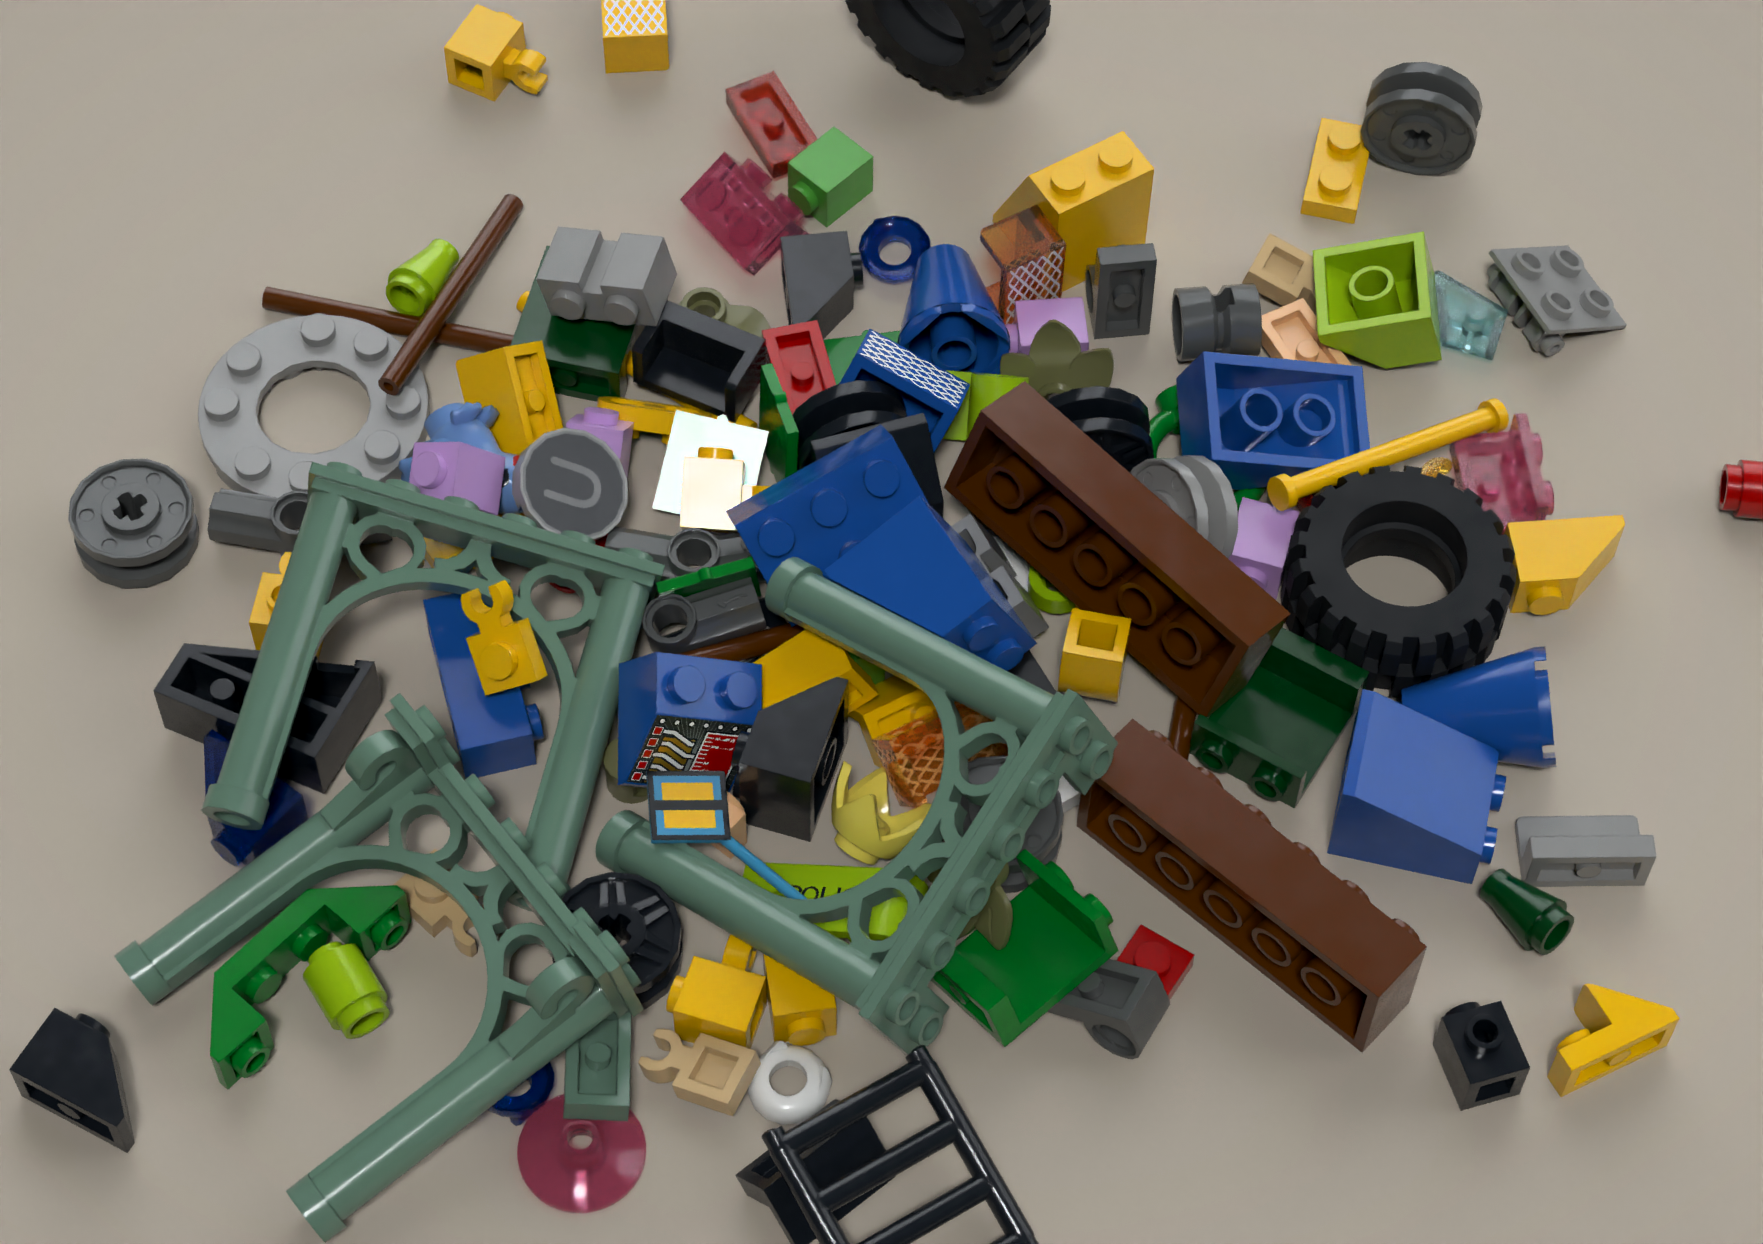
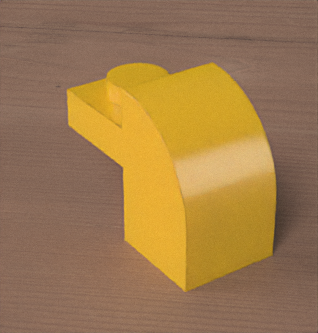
M1076 605L1075 608H1072L1062 651L1058 692L1065 693L1067 689H1070L1080 696L1118 702L1127 656L1131 618L1081 610Z

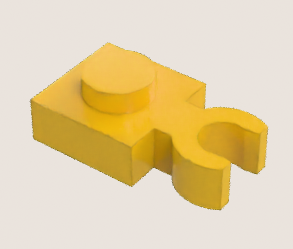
M506 580L499 581L488 587L493 600L492 608L483 603L478 588L461 594V606L465 615L471 621L477 623L480 632L467 637L466 641L485 696L536 682L548 676L529 618L515 622L512 620L510 611L513 607L514 596Z

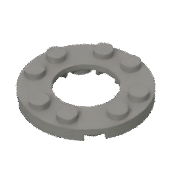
M322 313L289 318L269 324L254 331L232 346L220 358L207 377L201 392L198 408L199 429L204 449L216 468L217 475L232 490L276 498L291 491L308 492V476L312 462L326 466L329 462L345 463L361 471L363 477L384 483L388 479L400 480L402 472L399 469V461L412 457L414 442H425L428 434L424 427V422L430 415L429 399L425 379L419 365L417 364L398 394L389 395L381 390L378 381L403 344L384 330L357 319ZM316 367V370L321 372L324 368L337 369L352 376L353 380L358 381L367 391L370 401L367 421L354 438L336 449L315 454L291 452L273 443L260 429L257 416L261 399L267 392H270L271 386L278 380L295 378L304 369Z

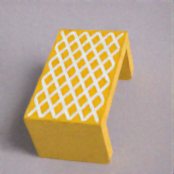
M601 0L605 72L623 73L669 69L666 0Z

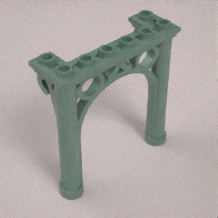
M312 462L308 476L307 508L217 783L209 785L201 811L209 818L232 827L246 830L262 829L270 805L269 799L314 658L327 633L342 617L372 599L391 593L411 590H437L461 595L478 588L482 601L492 606L493 600L488 587L502 580H506L509 585L511 584V580L502 576L494 567L491 558L494 557L532 568L521 581L518 596L513 594L514 602L510 615L514 621L529 618L536 642L551 664L559 689L560 708L557 728L525 834V838L528 840L531 848L524 852V854L535 868L546 862L568 892L571 890V887L567 884L618 707L619 663L629 661L632 658L646 606L655 597L657 592L656 582H660L665 565L653 562L651 555L638 549L620 548L616 551L595 545L593 538L580 532L566 530L558 534L537 528L536 522L519 514L507 513L500 517L479 511V507L475 503L461 497L447 496L442 500L421 494L417 486L403 480L388 479L384 483L363 477L361 471L345 463L329 462L326 466ZM384 533L406 541L411 547L413 556L403 567L381 573L365 559L361 553L360 545L369 535ZM424 537L464 549L454 557L447 559L435 558L434 568H422L426 554ZM345 555L347 556L350 568L362 581L350 586L328 603L342 556ZM475 567L477 576L467 574ZM547 582L569 587L580 596L582 609L573 617L546 621L533 605L530 597L531 592L539 584ZM589 626L590 628L575 676L571 661L560 638L578 634ZM517 891L508 898L507 901L511 904L533 912Z
M791 557L783 561L769 579L765 593L767 608L780 617L813 632L914 685L929 696L938 712L944 736L943 769L935 798L921 826L902 851L875 875L844 892L817 899H792L775 895L685 843H651L650 821L631 810L617 813L603 827L596 843V858L601 865L613 872L637 874L659 885L672 900L860 1010L858 1014L905 1055H909L917 1046H928L936 1039L943 1025V1017L949 1009V1006L927 985L936 971L943 969L950 961L955 950L956 940L970 918L977 915L986 905L990 895V887L1004 865L1012 861L1020 852L1026 831L1040 809L1047 807L1054 799L1062 775L1076 791L1086 795L1093 782L1107 772L1113 759V751L1118 742L1078 693L1067 689L1064 695L1058 691L1053 695L824 578L822 571L818 567L798 557ZM954 701L993 721L980 723L965 732L960 713ZM991 744H1007L1008 756L1005 763L999 768L998 774L985 784L975 785L969 783L968 759ZM962 795L970 803L982 806L965 834H963V822L968 812L960 805ZM942 868L925 896L909 882L915 875L924 881L930 873ZM893 897L906 898L908 902L907 913L899 923L897 930L884 940H871L869 937V923L872 907ZM848 917L847 930L852 942L848 944L813 923L830 922Z
M400 693L390 699L394 708L385 714L393 730H383L369 736L351 752L346 761L345 770L353 780L324 808L140 945L134 940L114 955L135 986L153 1006L299 897L307 889L332 876L359 869H386L418 877L446 893L468 915L477 930L483 946L488 976L485 1007L479 1025L468 1045L439 1074L286 1190L298 1210L325 1243L347 1227L344 1223L346 1218L612 1013H615L620 1018L629 1011L635 1017L644 1010L633 990L641 984V981L627 963L630 960L618 942L607 930L601 932L582 907L571 913L560 899L561 896L567 893V890L550 866L543 862L537 868L534 867L524 854V852L531 848V845L516 824L509 817L499 823L488 810L496 802L475 774L470 775L464 780L453 765L461 759L444 737L446 733L425 705L414 711ZM434 788L440 796L427 792ZM433 814L441 817L447 827L450 828L449 839L442 849L430 854L408 850L407 830L416 818L422 815ZM388 822L389 846L358 845ZM468 833L473 836L496 865L488 871L473 872L465 870L458 865L468 846ZM517 891L543 925L530 922L517 924L507 929L503 921V910L508 898ZM474 895L484 896V897H483V906H484V909H483L482 906L479 904V902L477 901V899L475 898ZM503 933V935L499 939L498 934ZM535 943L544 946L551 957L555 959V963L543 970L532 981L530 986L510 979L509 962L513 953L526 944ZM509 999L532 1006L511 1027L501 1033Z

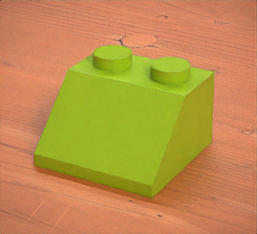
M1424 231L1313 250L1317 330L1320 343L1385 369L1442 360L1435 275Z

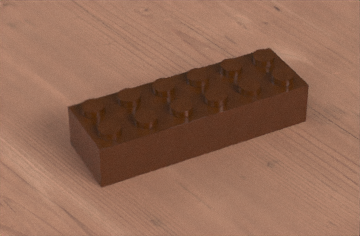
M1022 382L980 411L944 488L1079 609L1131 618L1127 651L1198 715L1201 714L1209 717L1241 691L1251 679L1291 613L1027 382Z
M1132 719L1114 736L1118 745L1113 751V759L1107 772L1093 782L1086 795L1080 794L1076 826L1363 1053L1409 1003L1427 946L1420 941L1417 933L1407 923L1400 919H1391L1370 903L1368 896L1358 885L1349 880L1339 879L1321 865L1318 857L1309 847L1300 842L1290 841L1272 827L1271 822L1260 809L1250 804L1244 805L1224 790L1221 782L1212 772L1203 767L1196 768L1179 755L1172 743L1163 734L1155 730L1148 731Z

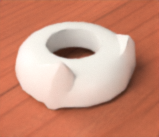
M776 1040L759 1057L761 1065L748 1087V1095L754 1109L765 1119L780 1125L799 1124L811 1118L824 1107L830 1093L832 1078L823 1061L811 1050L798 1045H787L783 1041ZM782 1067H796L806 1075V1085L799 1093L792 1096H784L772 1089L770 1079L774 1072Z

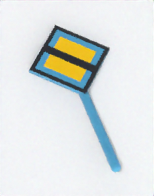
M725 771L646 772L651 843H721L786 898L807 899L730 835Z

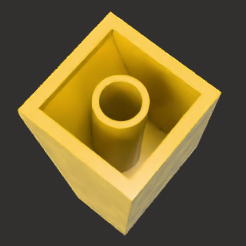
M1121 131L1029 175L993 214L992 222L1027 266L1031 261L1037 263L1042 256L1048 258L1053 251L1058 254L1061 248L1064 247L1059 254L1063 259L1058 267L1061 271V276L1057 280L1060 284L1057 295L1085 281L1086 266L1096 264L1097 248L1145 244L1154 167L1126 133ZM1052 254L1049 261L1052 263L1056 256ZM1042 258L1038 265L1042 267L1045 260ZM1057 258L1054 265L1057 267L1061 260ZM1031 263L1028 268L1032 271L1035 266ZM1046 263L1043 270L1046 272L1050 265ZM1037 267L1033 271L1035 277L1039 272V269ZM1051 267L1048 274L1051 276L1055 269ZM1056 271L1052 278L1056 280L1060 273ZM1040 272L1037 279L1041 280L1044 274ZM1045 276L1042 283L1045 285L1049 278ZM1050 280L1046 287L1050 289L1054 282ZM1055 284L1051 291L1055 293L1058 286Z

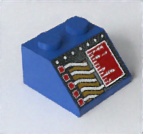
M654 652L619 663L618 785L647 788V771H725L726 791L730 793L739 769L731 765L737 738L741 731L751 732L759 710H762V664Z

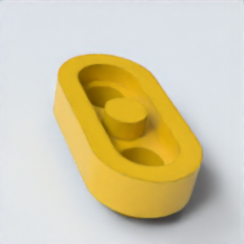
M602 396L597 399V407L618 411V420L634 422L632 439L639 438L640 431L662 434L661 442L668 444L676 410L711 418L710 412L691 407L624 397Z

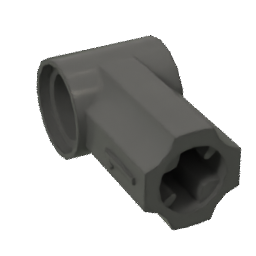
M751 577L687 597L676 594L658 596L646 606L643 616V628L653 653L679 654L767 628ZM679 622L687 625L685 630L676 637L667 638L659 635L660 631L670 623Z

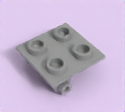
M1568 245L1491 249L1489 252L1495 263L1487 270V275L1489 276L1488 286L1500 299L1508 314L1515 315L1514 322L1518 327L1524 328L1523 333L1531 342L1536 352H1544L1546 356L1555 355L1565 345L1562 340L1565 333L1624 329L1627 326L1614 308V303L1610 296L1599 288L1584 268V262L1581 257L1571 250Z

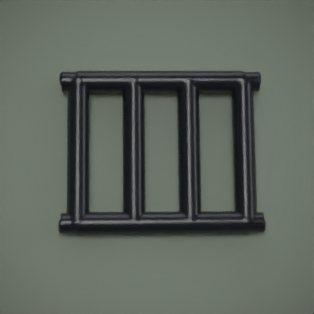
M925 1045L914 1048L905 1057L908 1063L788 1131L785 1132L784 1128L780 1126L767 1130L761 1136L773 1162L820 1244H850L833 1211L952 1143L972 1178L857 1244H911L983 1201L987 1202L1005 1234L990 1244H1039L1023 1212L938 1064L933 1060ZM919 1086L921 1087L939 1121L825 1186L818 1188L800 1156L802 1152Z

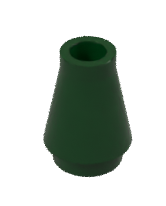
M1503 868L1491 874L1480 890V897L1493 908L1527 951L1535 949L1541 955L1551 953L1565 940L1573 927L1574 917L1566 911L1567 904L1565 901L1512 876Z

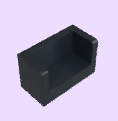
M668 300L665 303L657 326L646 325L632 348L633 382L714 415H725L729 421L736 423L758 387L761 365L766 364V339Z

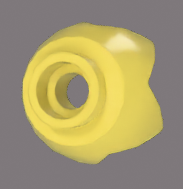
M843 761L832 796V824L838 831L834 838L836 844L848 855L866 864L875 865L879 858L894 859L917 832L932 804L925 803L910 811L891 816L886 769L881 767L873 771L848 790V780L852 766Z

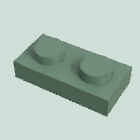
M629 1011L620 1018L615 1013H612L565 1050L563 1119L628 1121L631 1052V1013Z

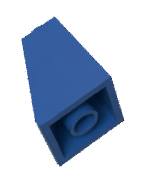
M918 496L824 570L829 579L834 583L1006 671L1015 667L1023 658L1024 653L1037 644L968 543L921 496Z
M1362 689L1347 749L1327 853L1472 884L1479 862L1490 864L1495 848L1498 829L1487 826L1489 810L1499 812L1505 790L1506 776L1496 774L1499 750L1377 692Z

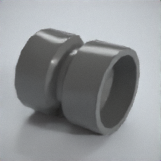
M1254 283L1222 285L1218 294H1212L1206 286L1175 288L1172 298V330L1177 359L1179 361H1194L1203 351L1215 352L1220 350L1222 353L1258 356L1262 343V317L1256 285Z

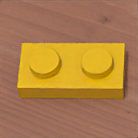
M1321 118L1300 214L1351 224L1355 223L1370 153L1364 146L1360 132L1362 125Z

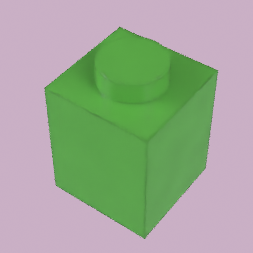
M835 126L788 162V198L799 212L804 215L813 216L825 227L830 226L873 191V156Z

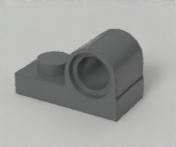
M1153 243L1097 248L1096 264L1087 265L1085 272L1086 297L1094 339L1148 335L1150 333L1157 265Z
M1108 959L1047 1012L1083 1022L1092 1038L1104 1049L1123 1058L1135 1059L1139 1058L1170 1006V1000L1156 971Z

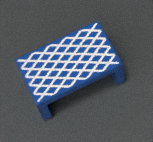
M869 329L839 383L843 384L856 380L879 381L894 387L904 401L906 417L924 413L928 423L933 452L937 449L959 411L970 387V384L872 329Z

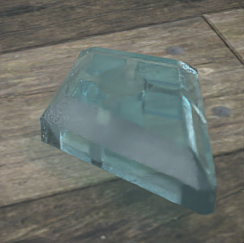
M1435 271L1441 346L1493 360L1508 310L1442 271Z

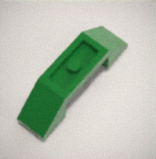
M397 885L307 889L214 972L210 1057L219 1082L227 1090L241 1077L248 1078L257 1073L268 1060L270 1051L275 1047L267 1020L252 1005L254 1003H263L269 999L280 986L282 978L300 961H308L309 957L317 949L326 944L331 933L345 944H356L367 962L381 949L388 950L395 946L405 935L408 924L412 922L406 893Z

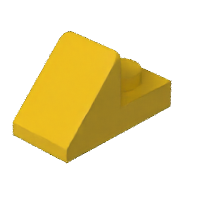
M1584 984L1575 1003L1574 1011L1585 1029L1574 1032L1556 1047L1557 1053L1547 1078L1559 1096L1563 1097L1667 1046L1680 1018L1673 1008L1595 984Z

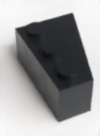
M184 643L153 690L164 727L227 753L260 650ZM315 656L277 775L320 793H325L382 700L375 661L355 660L353 666L321 663L318 661V657Z

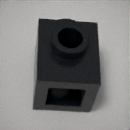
M1501 1001L1480 1006L1477 1002L1464 1003L1452 1008L1441 1018L1433 1041V1047L1460 1111L1520 1094L1530 1066Z

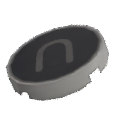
M561 428L544 433L521 452L513 470L512 495L517 508L522 507L525 516L536 522L537 528L558 534L566 530L586 534L594 540H598L620 522L628 504V480L620 459L605 441L584 430Z

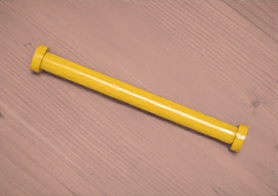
M1492 398L1481 402L1478 410L1292 477L1287 474L1271 477L1267 483L1269 499L1273 506L1280 511L1293 508L1297 505L1298 499L1317 493L1325 486H1336L1338 478L1358 471L1363 476L1369 473V468L1391 466L1484 431L1489 434L1504 431L1509 423L1508 412L1500 400Z

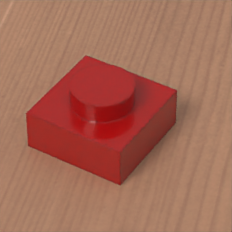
M1140 925L1116 961L1156 971L1170 1000L1192 968L1195 955L1147 927Z

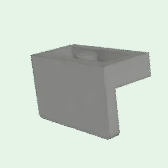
M1633 815L1522 816L1517 819L1515 824L1521 880L1534 887L1644 886L1657 857L1654 836L1640 835L1638 819Z

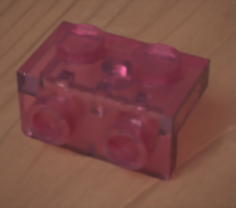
M724 151L680 200L746 271L755 276L780 249V237L810 233L799 222L805 216L804 212L784 193L781 192L775 197L766 186L772 179L759 165L750 158H747L742 164Z
M1526 413L1514 414L1510 429L1507 432L1480 433L1450 444L1449 451L1458 489L1464 491L1468 487L1483 499L1481 508L1484 511L1492 509L1504 524L1501 535H1504L1508 522L1545 520L1546 515L1553 514V487L1549 480L1543 481L1540 471L1543 458L1541 438L1538 433H1531Z

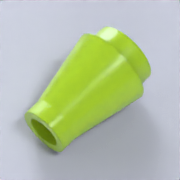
M434 239L425 249L392 270L388 276V285L386 286V296L390 304L400 313L420 316L425 313L459 261V254L456 248L446 240Z

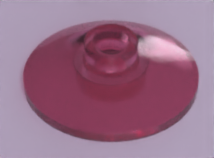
M564 1094L556 1096L536 1109L526 1121L521 1131L517 1146V1160L522 1179L528 1189L540 1201L557 1210L570 1213H590L608 1208L623 1199L634 1188L643 1172L646 1161V1140L641 1124L630 1109L628 1121L563 1119ZM586 1135L592 1139L591 1144L585 1149H574L569 1145V1141L576 1136Z

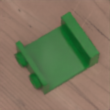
M1026 849L1022 850L1016 856V859L1028 883V887L1010 901L1013 909V922L1006 947L1002 950H996L976 929L955 947L948 964L943 969L936 971L931 979L937 987L1004 1047L1119 951L1108 927L1113 923V918L1103 903L1091 893L1082 897L1074 890L1071 880L1056 863L1049 861L1044 865Z

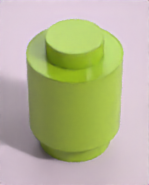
M338 941L331 942L317 949L309 957V966L303 973V980L334 1030H341L347 1039H355L372 1032L388 1018L390 1011L385 1004L388 995L356 944L342 945Z

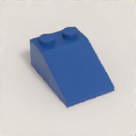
M1203 351L1176 378L1182 456H1205L1216 463L1231 483L1232 489L1267 487L1268 480L1271 477L1280 474H1287L1292 477L1370 448L1362 366Z

